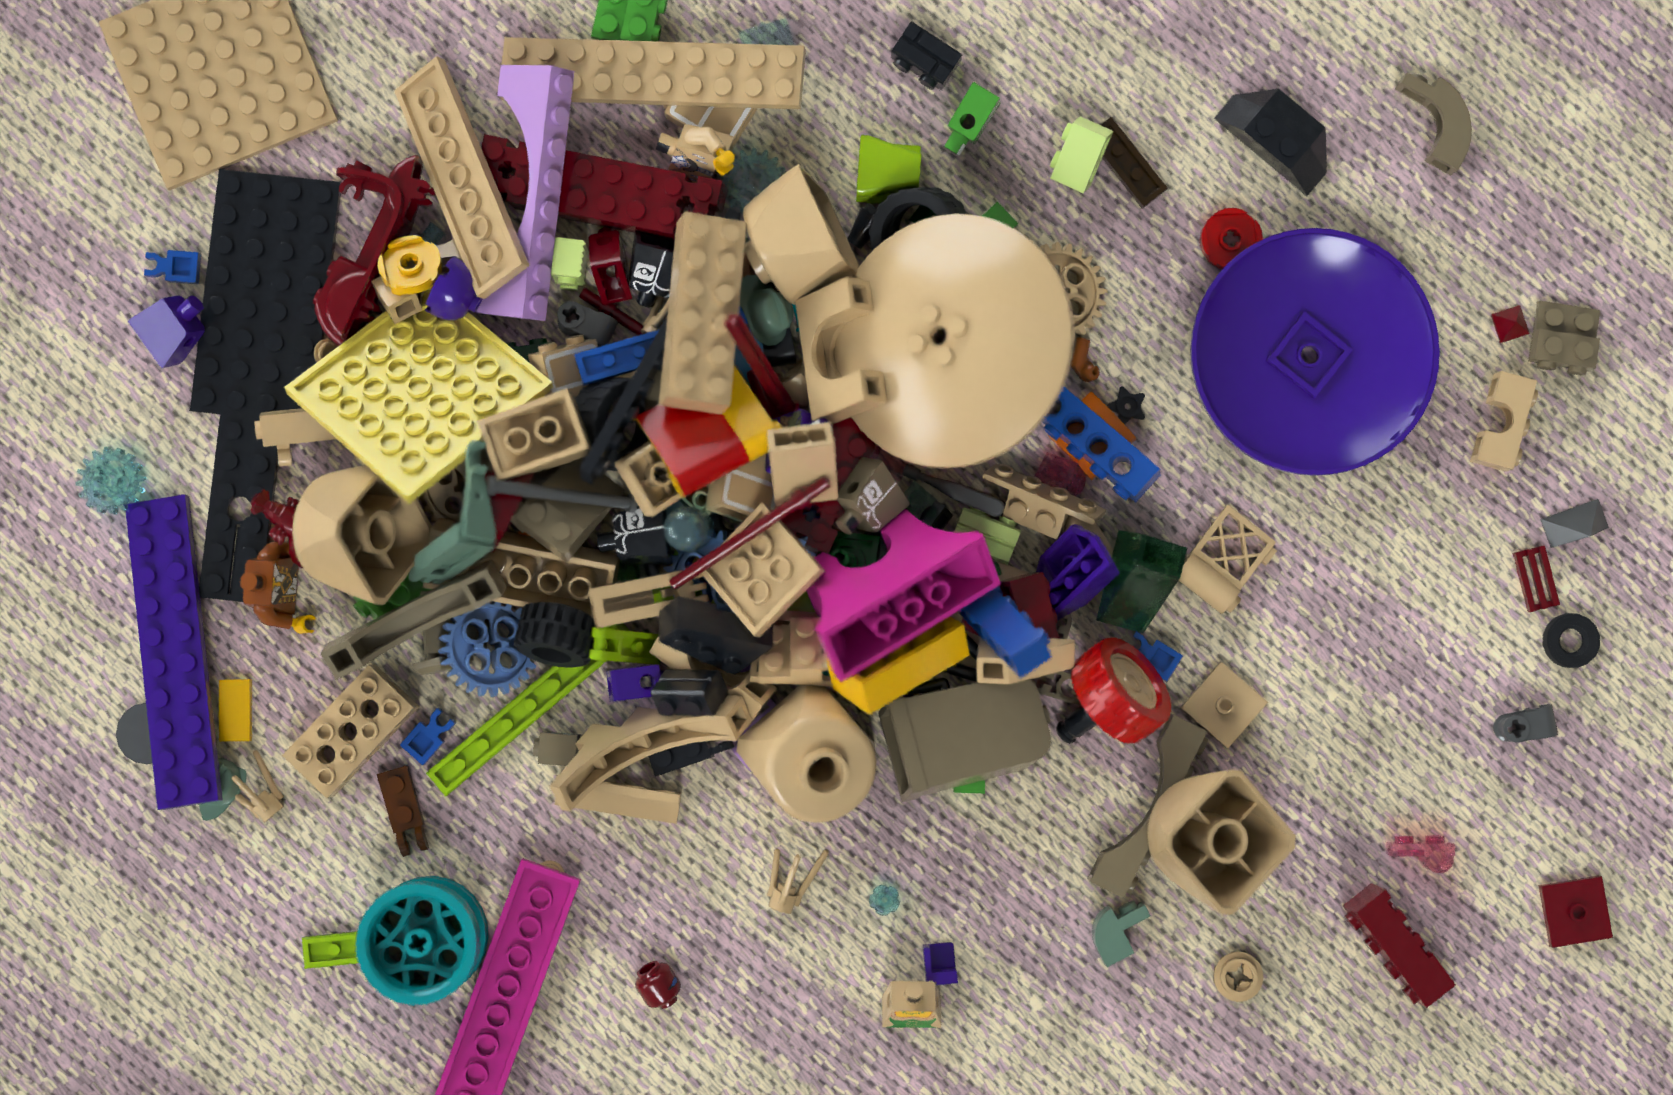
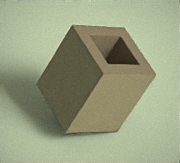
M540 732V738H535L533 746V756H538L537 764L567 766L579 752L575 743L580 739L581 734Z

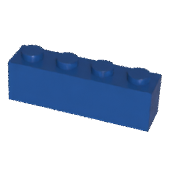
M999 586L958 610L959 615L1020 679L1052 658L1047 647L1050 640L1041 627L1035 629L1028 614L1025 611L1019 613L1015 602L1009 595L1004 597Z

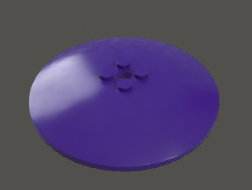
M1307 228L1282 232L1254 243L1239 253L1220 271L1207 289L1199 305L1191 334L1190 354L1194 383L1199 398L1214 425L1228 441L1250 458L1268 467L1298 475L1318 476L1343 473L1365 466L1390 452L1406 438L1424 414L1431 400L1439 370L1440 348L1436 320L1431 306L1416 279L1401 262L1380 246L1351 233L1333 229ZM1305 347H1311L1317 353V359L1312 364L1306 363L1301 357V352Z

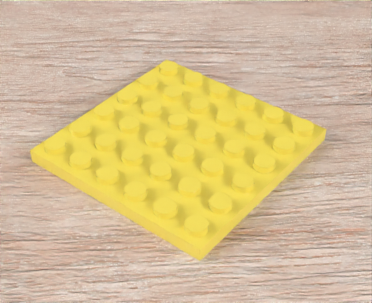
M427 289L423 295L422 311L397 324H394L387 311H385L285 386L289 397L409 504L465 460L466 448L471 440L484 442L477 423L478 420L542 398L553 388L551 380L469 312L463 318L457 320H444L426 312L425 309L428 307L426 302L431 289Z

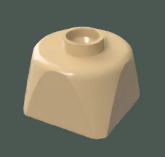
M800 164L790 169L745 205L743 218L744 222H747L746 229L750 240L745 242L744 246L746 255L762 283L766 285L773 282L789 303L796 305V300L845 277L852 278L857 273L856 270L860 264L827 194Z
M362 465L321 475L306 488L298 502L294 515L293 542L300 564L313 579L368 602L382 605L388 601L409 574L411 568L415 566L414 555L428 545L432 525L417 498L409 504L367 465Z
M799 685L740 736L737 741V753L761 785L787 815L801 821L823 823L845 816L865 799L874 782L876 773L874 742L825 686Z
M1226 770L1197 775L1174 783L1155 803L1147 830L1150 854L1159 869L1180 888L1222 915L1235 914L1295 849L1296 842L1293 831L1241 770Z

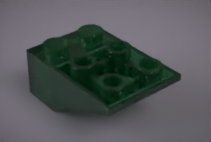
M1118 530L1112 559L1119 574L1104 587L1096 621L1144 633L1179 581L1188 548L1145 534Z

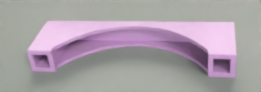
M501 65L497 96L503 97L517 117L524 135L529 159L528 197L517 236L530 266L486 299L483 298L475 313L546 321L574 71L552 65Z

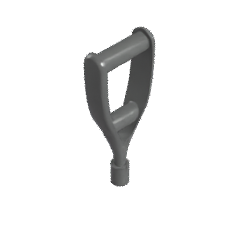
M906 464L903 470V476L915 481H923L958 502L995 517L1003 515L1006 503L1002 500L963 484L924 474L920 469Z

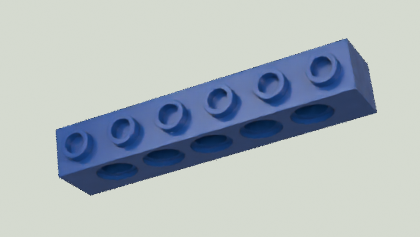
M1063 386L1055 402L1061 405V409L1056 414H1047L1042 421L1045 424L1043 429L1054 440L1057 441L1060 437L1068 444L1066 449L1076 459L1080 460L1083 457L1091 464L1089 469L1099 479L1104 480L1107 478L1114 484L1112 489L1122 499L1127 500L1130 498L1136 503L1161 476L1160 468ZM1075 422L1085 426L1079 434L1070 433L1068 427ZM1097 442H1103L1108 448L1102 454H1095L1091 451L1092 445ZM1120 462H1126L1131 466V469L1126 474H1118L1114 471L1115 465Z

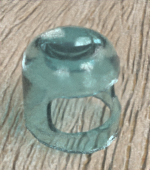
M684 506L669 513L664 522L663 530L669 545L677 550L692 553L699 551L709 543L714 527L712 519L707 512L698 507Z

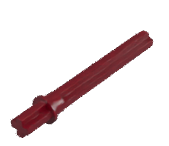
M729 314L728 319L724 321V325L777 409V417L800 410V405L793 402L740 314Z

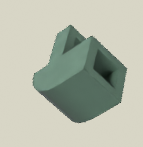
M1130 901L1118 908L1120 913L1117 915L1114 914L1112 908L1108 905L1094 919L1092 940L1106 967L1135 953L1124 930L1151 916L1142 902L1136 904L1135 901Z

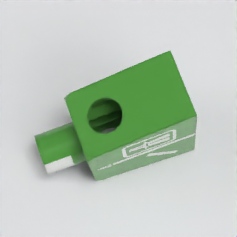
M973 82L948 124V128L953 132L944 147L960 156L968 141L975 145L1001 104L1000 98ZM968 117L975 120L971 129L962 127L963 122Z

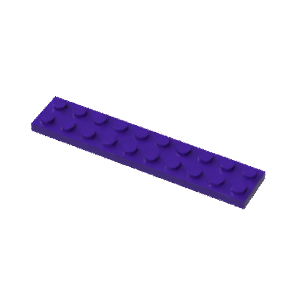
M183 494L125 504L157 810L223 801L189 496Z

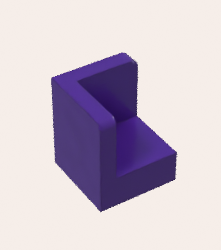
M953 943L924 944L923 956L926 981L936 982V985L958 983Z

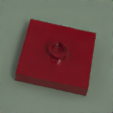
M1602 876L1538 885L1549 947L1555 948L1613 938Z

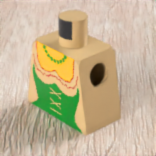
M890 982L882 995V1027L941 1028V995L936 982Z

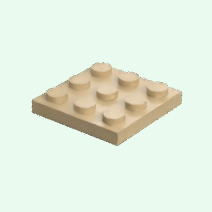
M761 503L724 542L771 512L772 509L767 504ZM780 520L701 574L754 636L760 637L825 570Z

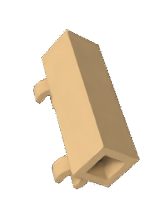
M303 408L261 412L260 420L254 421L256 439L263 440V447L277 446L279 466L292 465L290 444L336 439Z

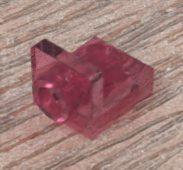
M1048 452L1035 474V477L1039 478L1042 483L1051 487L1066 489L1070 495L1075 497L1083 491L1087 477L1078 463Z

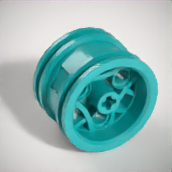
M438 876L417 877L390 889L378 897L366 910L359 924L356 937L357 959L361 971L369 984L382 996L397 1003L407 1005L431 1004L444 999L456 991L479 968L486 954L489 939L488 922L484 910L476 897L463 885L451 879ZM407 898L406 904L399 902L402 899ZM421 900H427L432 904L433 911L431 915L427 916L420 912L419 903ZM390 911L402 915L395 929L386 921ZM455 915L461 924L462 931H460L459 933L456 932V930L451 924L449 916ZM425 937L427 941L422 942L421 938ZM390 946L400 948L402 951L401 961L391 959L388 953ZM445 949L453 950L456 953L457 961L455 964H448L444 961L443 951ZM414 970L429 972L428 981L415 979ZM439 975L444 977L445 979L438 980Z

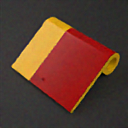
M735 365L733 366L730 406L722 414L657 405L636 418V421L666 465L669 478L682 498L769 452L767 430L782 428L777 420H771Z

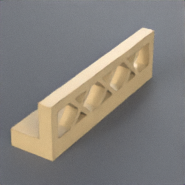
M603 781L574 808L677 824L682 793Z

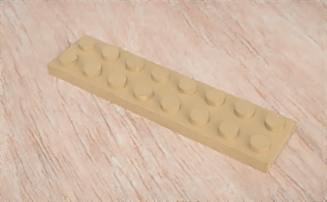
M436 56L395 89L394 92L462 261L471 273L477 297L486 299L530 265L445 59Z

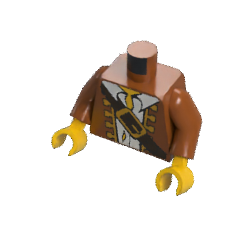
M288 541L283 542L282 545H278V542L266 544L257 554V558L246 561L245 574H243L240 580V585L244 589V604L253 608L254 613L264 625L285 629L293 627L299 634L314 632V630H308L305 627V620H316L315 616L301 615L293 618L296 605L298 566L292 562Z

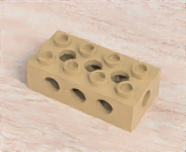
M376 664L368 665L282 756L326 799L334 797L414 714L419 706ZM371 700H374L379 707L375 717L371 716L367 711L368 703ZM349 723L354 724L357 729V735L354 739H350L346 734V727ZM328 745L335 751V758L332 762L328 761L324 755L325 748Z

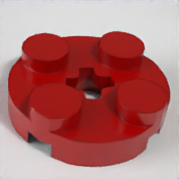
M1239 208L1219 210L1206 221L1200 233V247L1203 255L1209 264L1219 269H1223L1239 253L1254 243L1263 240L1259 223L1253 220L1246 211ZM1229 231L1233 233L1234 237L1239 238V242L1234 243L1233 247H1229L1228 243L1223 241V238L1227 236Z

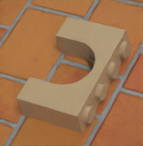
M845 277L796 300L811 420L817 421L820 418H826L830 423H837L887 403L883 372L858 369L841 376L836 368L834 359L835 343L841 329L848 322L874 311L870 281Z

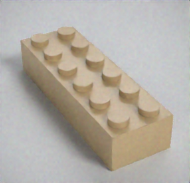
M685 211L676 224L659 405L722 414L730 406L736 343L725 327L724 321L728 319L729 314L733 313L736 315L739 311L747 222Z
M439 518L430 529L428 545L456 523L461 522ZM505 531L494 553L488 552L454 578L492 559L507 585L503 595L493 600L494 602L520 607L534 602H554L577 608L593 617L588 589L617 583L620 560L614 552H600L599 549L581 546L568 563H565L531 536ZM447 579L441 584H433L432 581L429 583L423 582V588L434 589L452 579Z

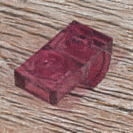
M1427 835L1425 836V841H1414V836H1394L1395 842H1386L1387 855L1393 857L1418 856L1421 866L1432 872L1445 873L1453 865L1455 843L1445 841V836ZM1439 850L1441 861L1437 865L1432 866L1429 860L1430 855L1433 851Z

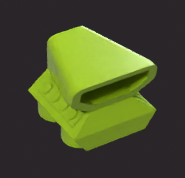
M861 135L856 202L880 204L889 195L897 193L899 190L919 188L921 146L892 144L870 135Z

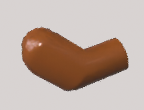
M1077 337L1070 365L1079 379L1084 382L1094 381L1099 377L1100 370L1087 357L1091 341Z

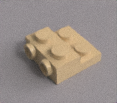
M789 617V624L773 625V647L758 658L759 684L822 683V671H828L826 653L822 652V644L815 630L821 617Z

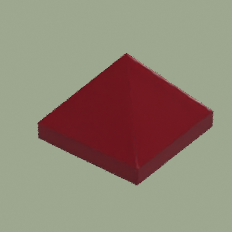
M1521 305L1491 314L1500 343L1530 334Z

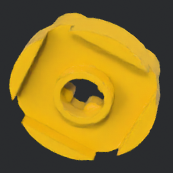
M416 235L403 236L389 243V249L384 255L381 253L379 256L378 269L383 282L391 289L392 293L400 296L404 294H417L427 289H432L443 269L442 259L437 246L432 242L430 244L424 241L423 237ZM408 261H413L414 264H417L411 269L404 268L407 266Z

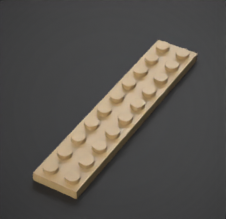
M504 37L502 65H552L574 71L571 102L801 110L806 49L802 45Z

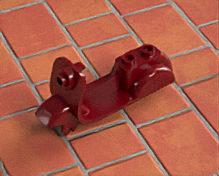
M419 155L407 157L399 162L390 172L388 178L372 172L373 169L359 161H355L354 165L347 163L346 167H339L336 170V175L344 180L339 186V192L343 195L347 193L351 186H355L356 193L353 199L358 202L363 199L365 190L381 193L385 197L383 206L356 262L343 256L333 260L327 269L326 275L328 278L324 287L318 289L313 299L316 317L323 332L337 346H340L364 328L366 323L376 319L370 316L372 311L382 314L381 308L376 305L378 296L372 284L374 279L381 276L378 269L379 256L381 253L384 255L389 249L388 244L393 240L410 235L419 206H433V202L429 198L427 199L426 195L436 196L433 187L427 181L421 179L423 161Z

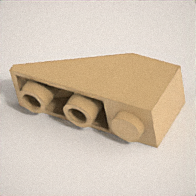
M980 637L977 652V683L1012 684L1072 669L1075 667V640L1049 638L1050 643L1047 647L1052 658L1020 679Z

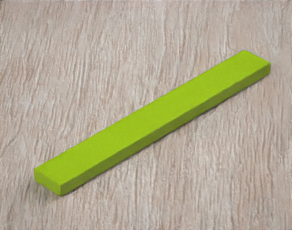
M624 623L600 627L602 629L630 631ZM609 639L606 641V651L609 649ZM591 659L590 663L585 666L572 668L552 666L433 766L426 774L445 797L448 796L607 661Z

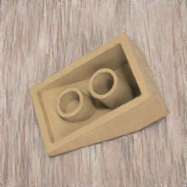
M568 388L477 421L483 440L486 442V449L496 478L501 481L569 463L587 456L592 448L576 399Z

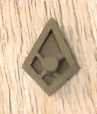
M439 653L426 654L427 660L412 664L413 670L422 675L436 674L452 669L450 665H441V662L447 659V656L439 657ZM473 655L469 659V664L474 661Z

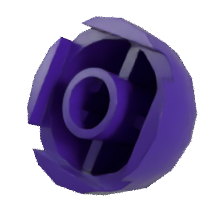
M454 256L445 265L450 269L449 272L443 275L439 274L426 302L428 307L425 311L444 320L463 318L469 311L475 313L483 298L477 297L469 269L461 259Z

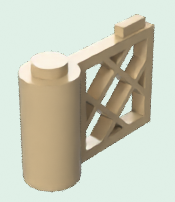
M1227 504L1172 576L1220 614L1225 611L1231 613L1241 601V598L1238 596L1240 590L1260 563L1266 566L1277 552L1273 548L1276 541ZM1227 515H1230L1238 522L1239 534L1223 535L1222 522ZM1244 527L1248 529L1250 533H1245ZM1217 529L1218 536L1211 537ZM1257 536L1266 545L1260 553L1248 554L1245 537ZM1240 538L1242 555L1227 557L1224 540ZM1219 540L1220 558H1210L1201 551L1207 542ZM1255 558L1253 562L1249 565V559ZM1243 559L1245 572L1238 580L1229 573L1228 561ZM1216 562H1222V567Z

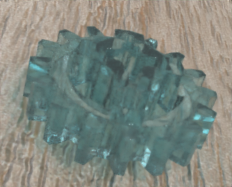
M752 148L751 155L749 156L741 150V159L737 160L735 158L734 162H732L734 168L725 174L728 178L721 179L726 187H729L726 198L733 197L730 201V206L734 208L738 204L741 205V214H743L745 205L750 201L740 196L746 194L756 197L759 194L757 189L752 184H749V171H751L752 176H755L756 180H760L759 192H762L768 185L786 173L784 167L776 168L779 163L777 156L771 160L768 159L769 154L767 150L761 156L757 155L756 148ZM753 163L762 164L767 168L760 169L755 167ZM742 168L743 174L741 179L736 180V183H734L737 172Z
M104 447L103 454L95 450L92 451L94 458L92 461L85 458L82 460L87 467L85 470L77 469V473L82 475L83 478L75 482V485L83 487L84 490L78 495L83 499L89 498L86 503L87 507L95 508L97 506V512L105 514L108 510L110 514L117 515L119 508L124 511L129 510L128 502H139L135 495L137 492H145V489L139 486V482L145 481L146 476L138 474L143 465L133 463L136 458L134 455L129 453L125 455V450L117 448L114 452L112 448ZM109 461H118L124 466L114 468ZM109 476H114V478L111 480L112 486H107V483L110 482ZM107 493L108 497L112 498V501H104L99 495Z

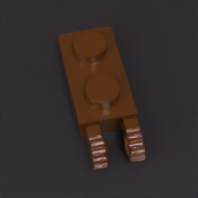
M408 765L377 774L393 834L396 833V841L403 857L410 855V845L407 841L405 830L412 828L415 829L416 842L420 850H428L429 845L423 828L425 823Z

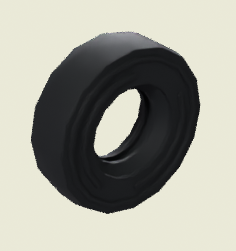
M1565 613L1554 617L1547 624L1543 633V648L1553 663L1564 668H1579L1588 664L1596 657L1600 648V634L1596 625L1589 618L1580 614ZM1567 629L1577 630L1582 637L1581 647L1573 653L1565 651L1560 644V637Z

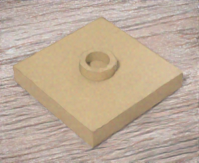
M1219 662L1180 708L1225 748L1229 749L1268 702L1223 662Z

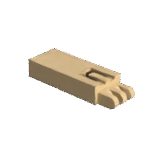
M682 570L589 588L588 594L595 627L600 628L658 616L660 610L673 600L654 603L652 589L671 586L669 579ZM699 574L693 579H699L704 576L702 574ZM693 579L677 590L673 587L660 590L661 598L674 595L675 598L680 596L704 602L709 601L708 595L702 594L696 597L695 591L707 589L706 582L693 584Z

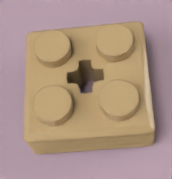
M650 441L615 463L617 470L645 516H655L682 498L669 478L666 465ZM654 469H662L663 472L659 475L661 480L654 478Z

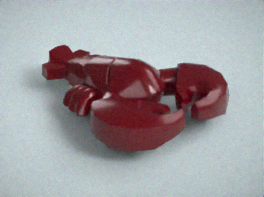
M261 490L260 493L255 494L252 498V508L250 511L254 515L260 512L264 513L265 517L275 525L269 531V536L275 542H278V545H282L285 538L288 537L289 554L292 562L303 568L296 555L293 542V520L299 500L288 497L287 504L271 501L269 491Z

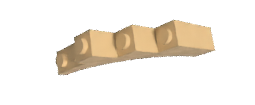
M733 695L726 697L714 716L675 714L667 716L659 714L657 709L637 707L621 727L592 724L575 743L579 752L549 787L560 809L571 811L589 792L623 768L647 756L685 744L713 740L737 741L752 722V718L743 697Z

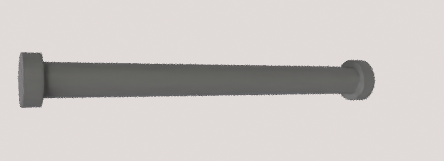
M488 476L486 480L487 492L491 496H494L495 493L623 508L629 513H634L637 508V502L632 494L620 496L497 480L495 476Z

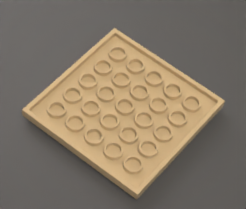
M150 0L99 21L164 184L169 191L338 121L289 0Z

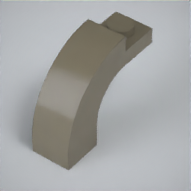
M1407 72L1399 80L1394 90L1423 105L1432 114L1436 123V139L1424 161L1451 176L1459 170L1470 147L1472 125L1467 105L1459 92L1445 79L1439 77L1432 85H1429L1427 79L1423 76Z

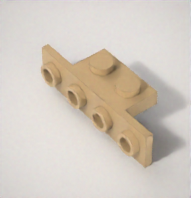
M994 464L983 473L982 479L1009 489L1002 517L1013 520L1020 525L1056 540L1063 534L1068 515L1095 525L1106 513V509L1099 507L1096 502L1090 499H1080L1070 495L1066 489L1046 485L1039 478L1015 472L1012 467L1005 464Z

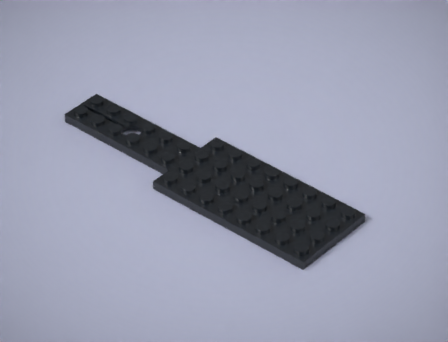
M219 169L203 296L204 308L201 313V323L205 328V332L198 340L190 404L191 412L220 415L199 585L200 598L243 602L244 589L240 585V580L243 574H245L246 561L257 558V554L269 543L271 522L265 517L264 513L260 512L254 515L251 512L250 516L243 521H236L229 513V506L238 497H245L251 503L254 495L260 493L261 490L269 491V498L271 501H274L279 463L277 446L263 447V440L256 439L254 421L260 420L261 412L302 408L287 395L285 386L317 363L314 359V348L320 340L324 339L325 333L317 320L313 299L318 289L324 287L328 278L326 275L327 269L334 258L341 199L339 186L341 182Z

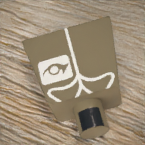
M866 457L860 459L838 492L837 500L845 513L836 524L841 531L848 535L856 528L876 532L910 505V502L883 461Z

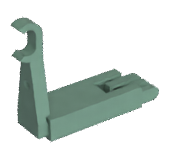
M471 440L466 448V484L461 523H456L414 555L415 566L409 572L410 581L417 582L421 580L424 583L432 581L433 584H441L447 579L454 578L495 548V525L484 478L488 468L480 465V452L485 448L486 442Z

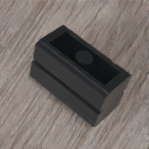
M912 21L891 51V58L894 60L893 65L897 69L907 74L909 71H912L920 77L918 79L919 82L926 88L934 90L936 87L941 91L960 64L963 54Z
M665 670L659 678V682H656L651 689V696L661 715L714 716L720 708V704L728 696V689L721 672L718 670Z

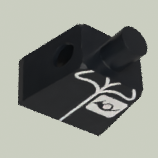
M635 230L629 271L630 287L639 291L636 299L638 304L644 307H653L657 296L669 298L675 240Z
M638 505L634 513L626 512V510L615 513L612 517L614 531L597 534L600 552L616 550L617 557L625 565L673 564L666 509L655 516H645Z

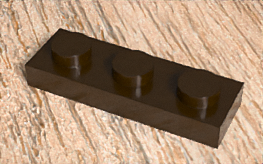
M1110 117L1101 124V126L1113 131L1102 159L1143 209L1168 188L1114 119Z

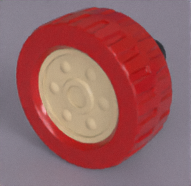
M1116 637L1104 638L1075 661V667L1071 671V679L1075 693L1082 705L1069 714L1064 721H1060L1056 726V731L1064 742L1073 743L1076 738L1083 736L1094 726L1098 725L1104 732L1120 742L1138 743L1168 721L1172 710L1170 695L1155 667L1138 649Z

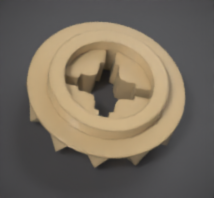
M1232 951L1221 957L1214 967L1213 982L1219 993L1225 998L1235 1002L1247 1001L1260 991L1263 984V970L1260 963L1252 955L1246 952ZM1242 964V973L1250 981L1240 980L1235 989H1233L1234 979L1226 974V972H1236Z

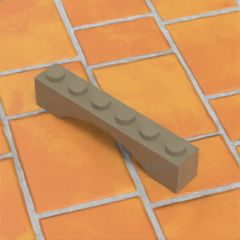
M491 559L329 642L320 654L334 678L338 680L364 667L411 637L501 597L507 585Z
M1174 714L1170 715L1156 741L1160 760V776L1152 805L1142 822L1127 837L1100 852L1087 878L1090 882L1123 899L1126 893L1131 894L1138 882V877L1135 875L1140 865L1145 866L1151 857L1147 830L1152 809L1169 787L1182 779L1191 777L1194 770L1191 764L1196 754L1200 756L1208 743V739L1205 738L1208 731Z

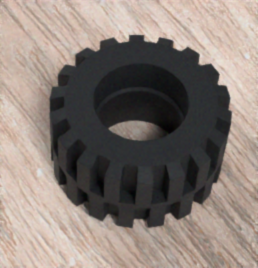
M534 602L526 604L522 608L514 639V647L526 657L543 664L566 668L585 666L591 661L589 659V652L593 650L594 637H591L592 628H596L594 619L577 608L560 603Z

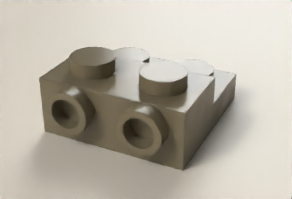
M1538 301L1528 362L1537 363V368L1542 370H1556V366L1568 368L1567 373L1573 375H1586L1587 371L1596 369L1600 338H1596L1600 310Z

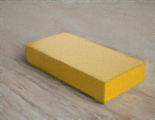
M252 679L219 680V742L252 741Z

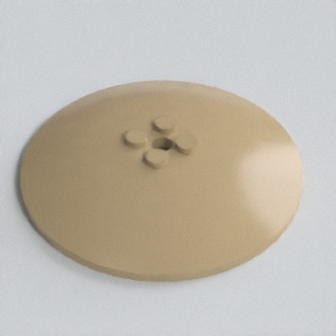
M951 214L924 219L897 231L866 257L852 278L870 281L874 311L848 322L841 329L835 343L834 359L836 368L841 376L858 369L883 372L887 403L852 416L858 427L874 443L892 455L914 464L936 468H960L976 465L991 460L1021 443L1045 419L1061 393L1068 375L1074 343V324L1068 294L1060 275L1044 252L1029 238L1002 222L976 215ZM945 328L947 331L946 341L941 345H936L934 342L935 332Z

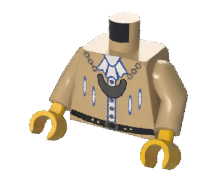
M690 124L684 125L679 139L665 133L660 135L656 150L673 156L668 170L686 173L693 183H697L698 176L718 179L719 174L725 175L734 168L732 163L735 159L734 153L729 150L733 139L731 135L714 131L710 127H697Z

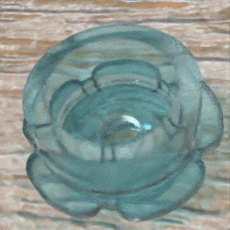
M879 885L874 888V893L869 897V903L872 908H875L876 913L885 916L890 912H895L900 904L898 891L892 886L886 887L885 885ZM883 897L888 899L886 903L882 902Z

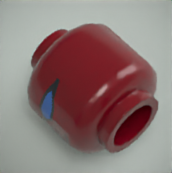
M651 961L639 969L635 987L648 1007L666 1009L677 1001L676 996L680 992L681 983L667 963Z

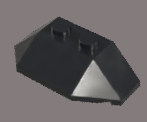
M1279 88L1233 95L1214 117L1218 123L1304 195L1308 196L1326 175V127Z

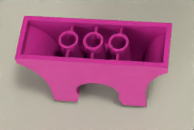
M904 509L879 530L888 553L878 562L862 568H847L842 566L836 557L824 552L814 557L825 571L806 591L816 615L821 617L815 630L834 675L840 682L850 678L1001 585L985 538L978 531L961 533L939 530L921 522L907 509Z

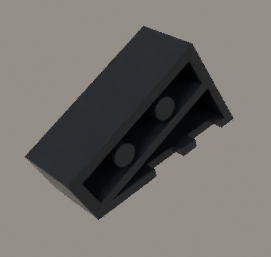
M678 596L660 610L659 642L722 669L727 673L736 675L773 647V624L760 637H756L735 613L716 609V604Z

